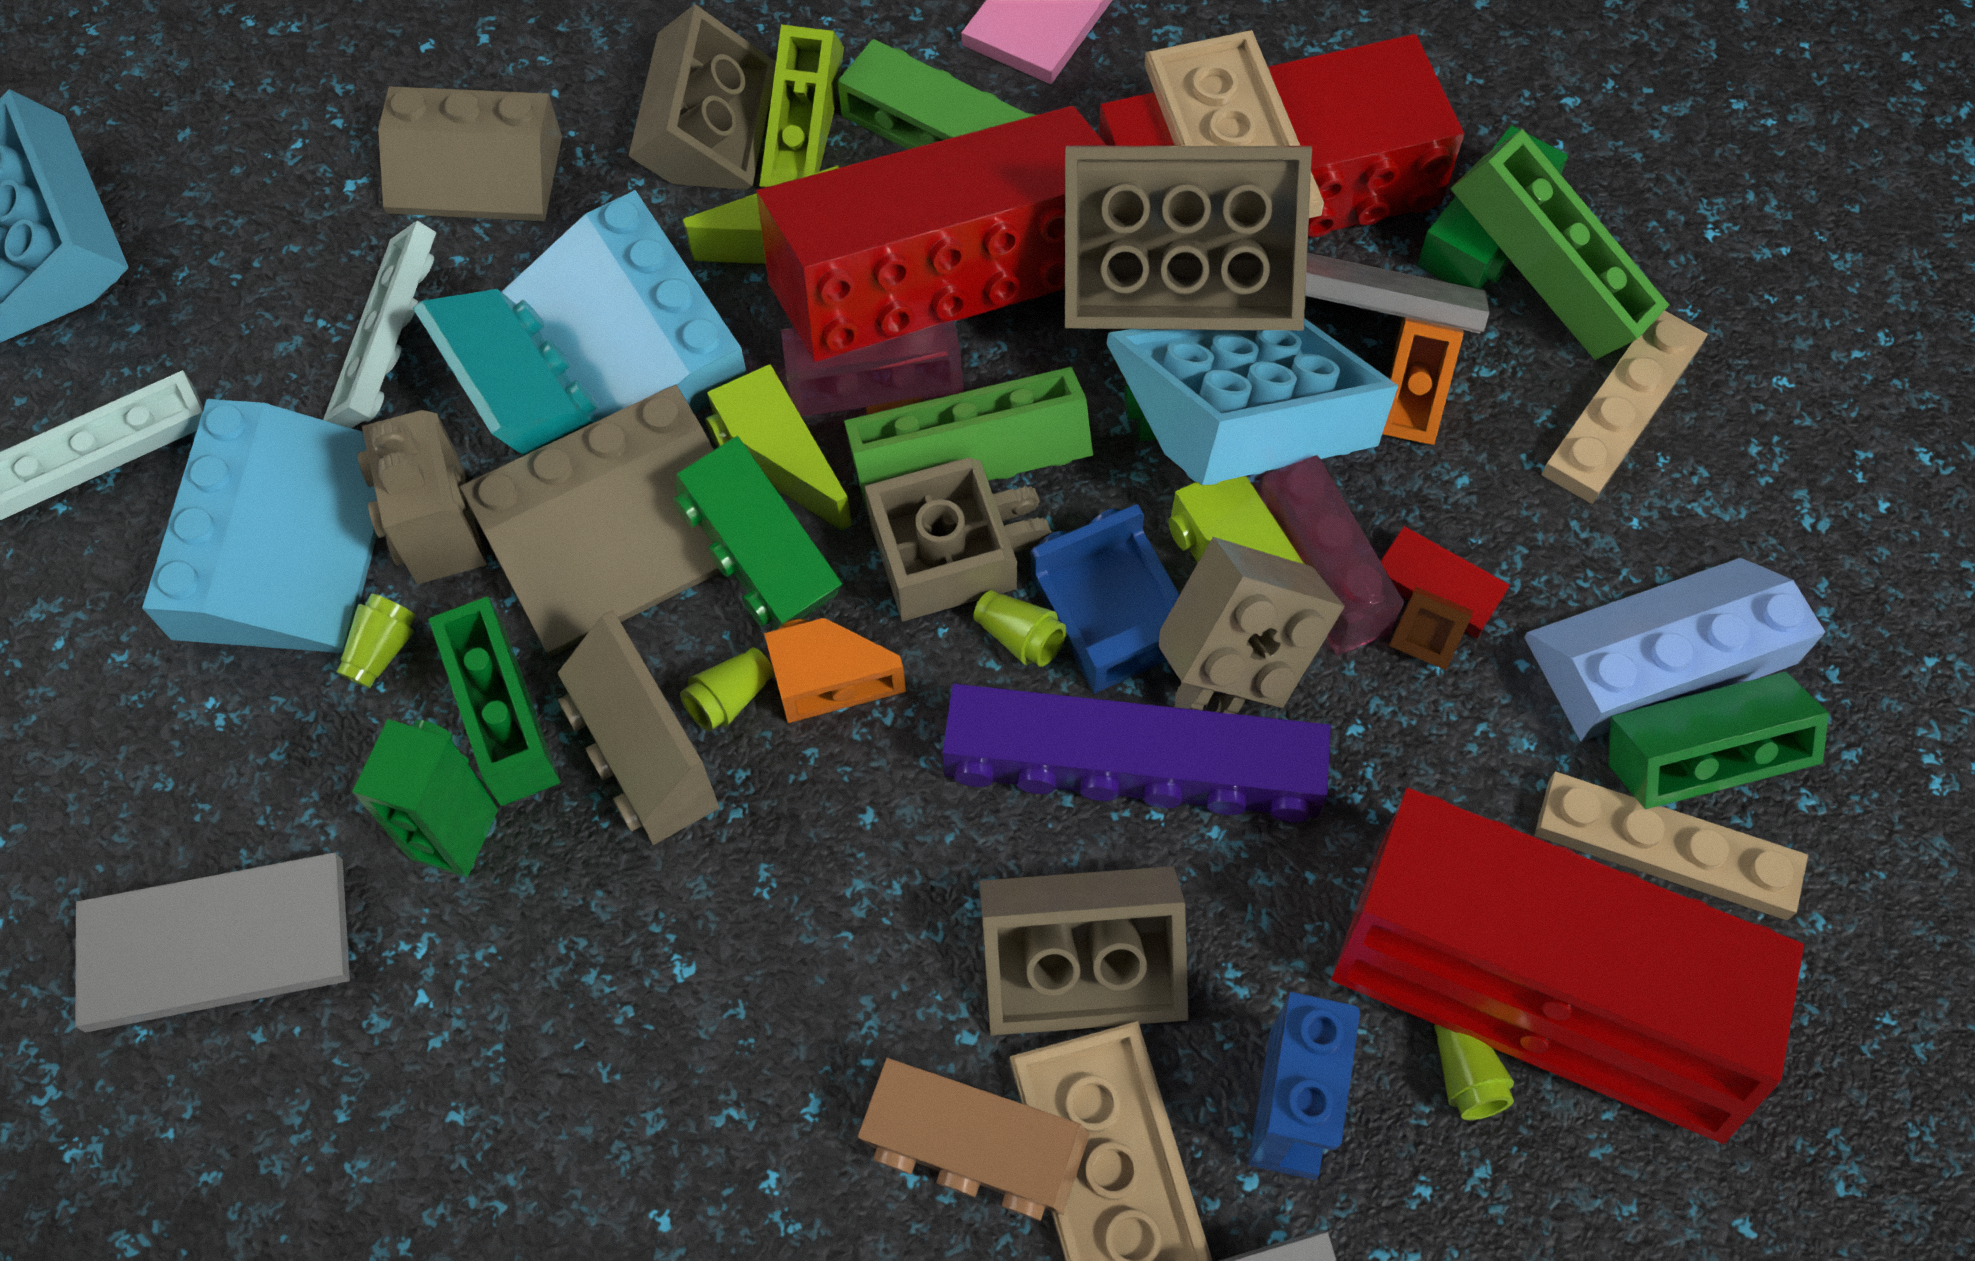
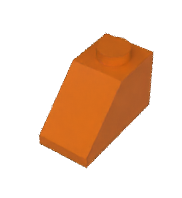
M1406 317L1402 318L1388 378L1398 385V389L1382 434L1431 445L1435 444L1464 334L1463 329Z
M826 618L814 621L796 619L785 623L775 631L764 633L788 723L906 692L903 664L898 654Z

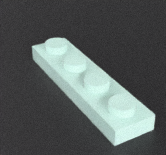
M419 221L414 222L390 239L324 416V421L353 428L363 421L370 422L382 406L384 393L379 391L384 376L392 370L400 356L401 346L396 344L401 329L410 322L415 313L413 307L418 304V301L413 298L418 283L430 271L434 261V256L429 252L436 232Z
M183 370L1 451L0 520L197 431L204 408Z

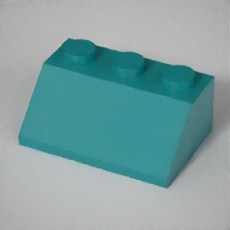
M493 289L424 300L413 307L491 434L523 456L597 422L592 413L598 408L596 401L579 381L575 380L572 382L565 372L571 367L569 360L553 341L548 339L545 342L539 332L545 327V324L525 300L522 299L516 304L500 290Z

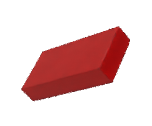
M1405 526L1376 567L1372 580L1410 600L1417 586L1473 610L1465 632L1477 639L1510 586L1505 581Z

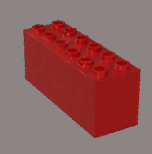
M1416 34L1268 66L1300 146H1312L1311 172L1323 198L1324 206L1321 216L1309 218L1308 236L1320 237L1333 230L1359 224L1371 225L1384 218L1410 212L1423 213L1442 205L1465 133ZM1154 92L1100 104L1099 137L1107 146H1175Z
M1074 106L1065 107L756 190L769 285L814 362L1065 289L1066 146H1107Z
M1407 787L1371 865L1330 981L1450 1031L1474 1037L1498 1051L1725 1144L1781 1082L1804 943L1776 933L1767 926L1754 924L1710 907L1701 900L1685 897L1642 880L1635 874L1619 871L1576 854L1569 848L1556 846L1515 830L1503 822L1490 820L1449 804L1437 796L1426 795Z

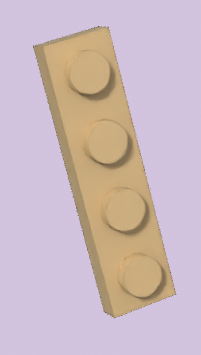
M1664 310L1648 329L1631 343L1547 462L1541 475L1593 504L1694 358L1708 334Z
M1556 771L1548 781L1534 834L1536 837L1784 920L1790 919L1797 913L1808 854L1662 806L1645 810L1635 797Z

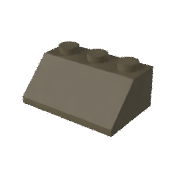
M694 4L657 34L629 157L671 184L739 190L749 189L753 186L773 88L776 61Z
M389 86L378 127L382 198L386 214L545 221L562 140V134L548 93Z
M614 610L602 615L558 671V675L568 694L557 700L575 732L585 726L590 732L595 743L586 747L585 750L602 781L614 776L623 793L613 798L630 831L632 832L643 826L650 841L655 845L718 810L720 807L702 760Z
M1174 866L979 881L991 1036L1122 1026L1137 1021L1139 1024L1188 1021L1185 900Z

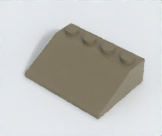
M1066 146L1065 328L1304 331L1312 146Z
M676 384L460 486L549 658L582 642L600 617L614 610L619 621L622 622L721 573L707 550V547L713 543L700 525L691 528L685 522L672 499L678 494L675 490L676 474L713 451L702 426Z

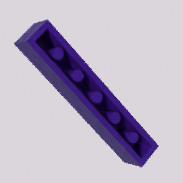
M952 684L943 747L944 776L954 777L958 783L971 787H986L991 785L992 782L1017 784L1021 790L1033 794L1052 793L1055 789L1080 791L1082 796L1096 801L1115 800L1118 796L1143 798L1144 802L1148 805L1159 808H1174L1180 806L1181 803L1206 805L1211 812L1222 815H1238L1245 810L1269 812L1273 818L1280 821L1302 822L1309 817L1318 818L1327 798L1331 724Z

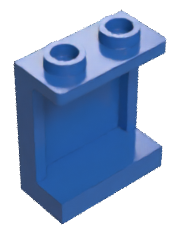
M1133 505L1124 510L1117 508L1107 510L1095 517L1090 524L1072 532L1058 531L1048 535L1031 550L1030 577L1046 607L1049 610L1055 611L1058 615V621L1066 625L1065 642L1094 694L1168 661L1159 648L1160 629L1180 594L1143 531L1144 514L1139 505Z
M1295 992L1289 993L1269 1033L1248 1165L1316 1180L1320 1174L1323 1148L1336 1150L1341 1145L1360 1018V1010L1357 1006Z

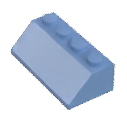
M1738 558L1529 631L1524 638L1580 742L1610 732V717L1612 715L1754 680L1796 665L1824 635L1825 630L1794 580L1743 558Z

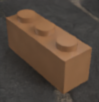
M886 1058L857 1138L876 1148L873 1161L911 1175L915 1163L940 1171L936 1181L938 1185L974 1198L979 1186L1004 1194L1001 1207L1025 1217L1041 1221L1044 1209L1064 1215L1090 1134L1080 1123Z

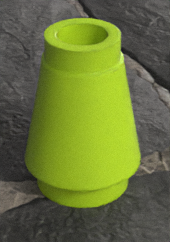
M994 590L987 591L980 598L974 610V621L981 624L985 630L1025 665L1035 663L1043 667L1049 664L1061 649L1066 637V625L1058 621V615L1055 611L999 594Z
M371 594L365 605L358 604L341 658V664L336 673L370 689L375 679L381 675L415 632L410 626L416 615L387 598Z
M752 647L745 653H741L689 677V686L680 692L681 701L691 718L704 730L712 731L717 726L725 728L766 685V682L774 677V670L767 657L760 650Z
M1435 1024L1434 1029L1438 1037L1437 1042L1449 1105L1458 1107L1461 1118L1464 1120L1483 1119L1509 1108L1514 1103L1510 1092L1514 1081L1493 1048L1474 1037L1456 1033Z

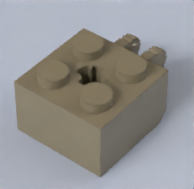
M420 410L362 426L367 450L358 452V461L367 486L375 487L377 497L376 501L368 503L369 514L378 537L386 536L389 551L395 565L405 564L417 584L486 566L487 563L477 520L460 488L461 485L467 483L465 469L438 414Z
M968 457L865 486L870 526L902 622L980 600L989 590H994L999 594L1016 590L1017 560L1014 552L1028 549L1031 546L1035 547L1042 539L1052 534L1047 519L1044 520L1043 517L1030 518L1028 521L1023 520L1004 526L1002 521L1017 518L1019 515L1024 516V514L1030 513L1039 506L1040 500L1035 488L1032 489V486L1019 487L1016 490L1010 489L992 494L981 461Z
M1213 537L1160 629L1159 648L1181 680V686H1178V690L1175 692L1174 707L1203 711V706L1207 705L1205 707L1206 711L1235 714L1239 712L1245 700L1249 699L1283 708L1345 606L1313 567Z

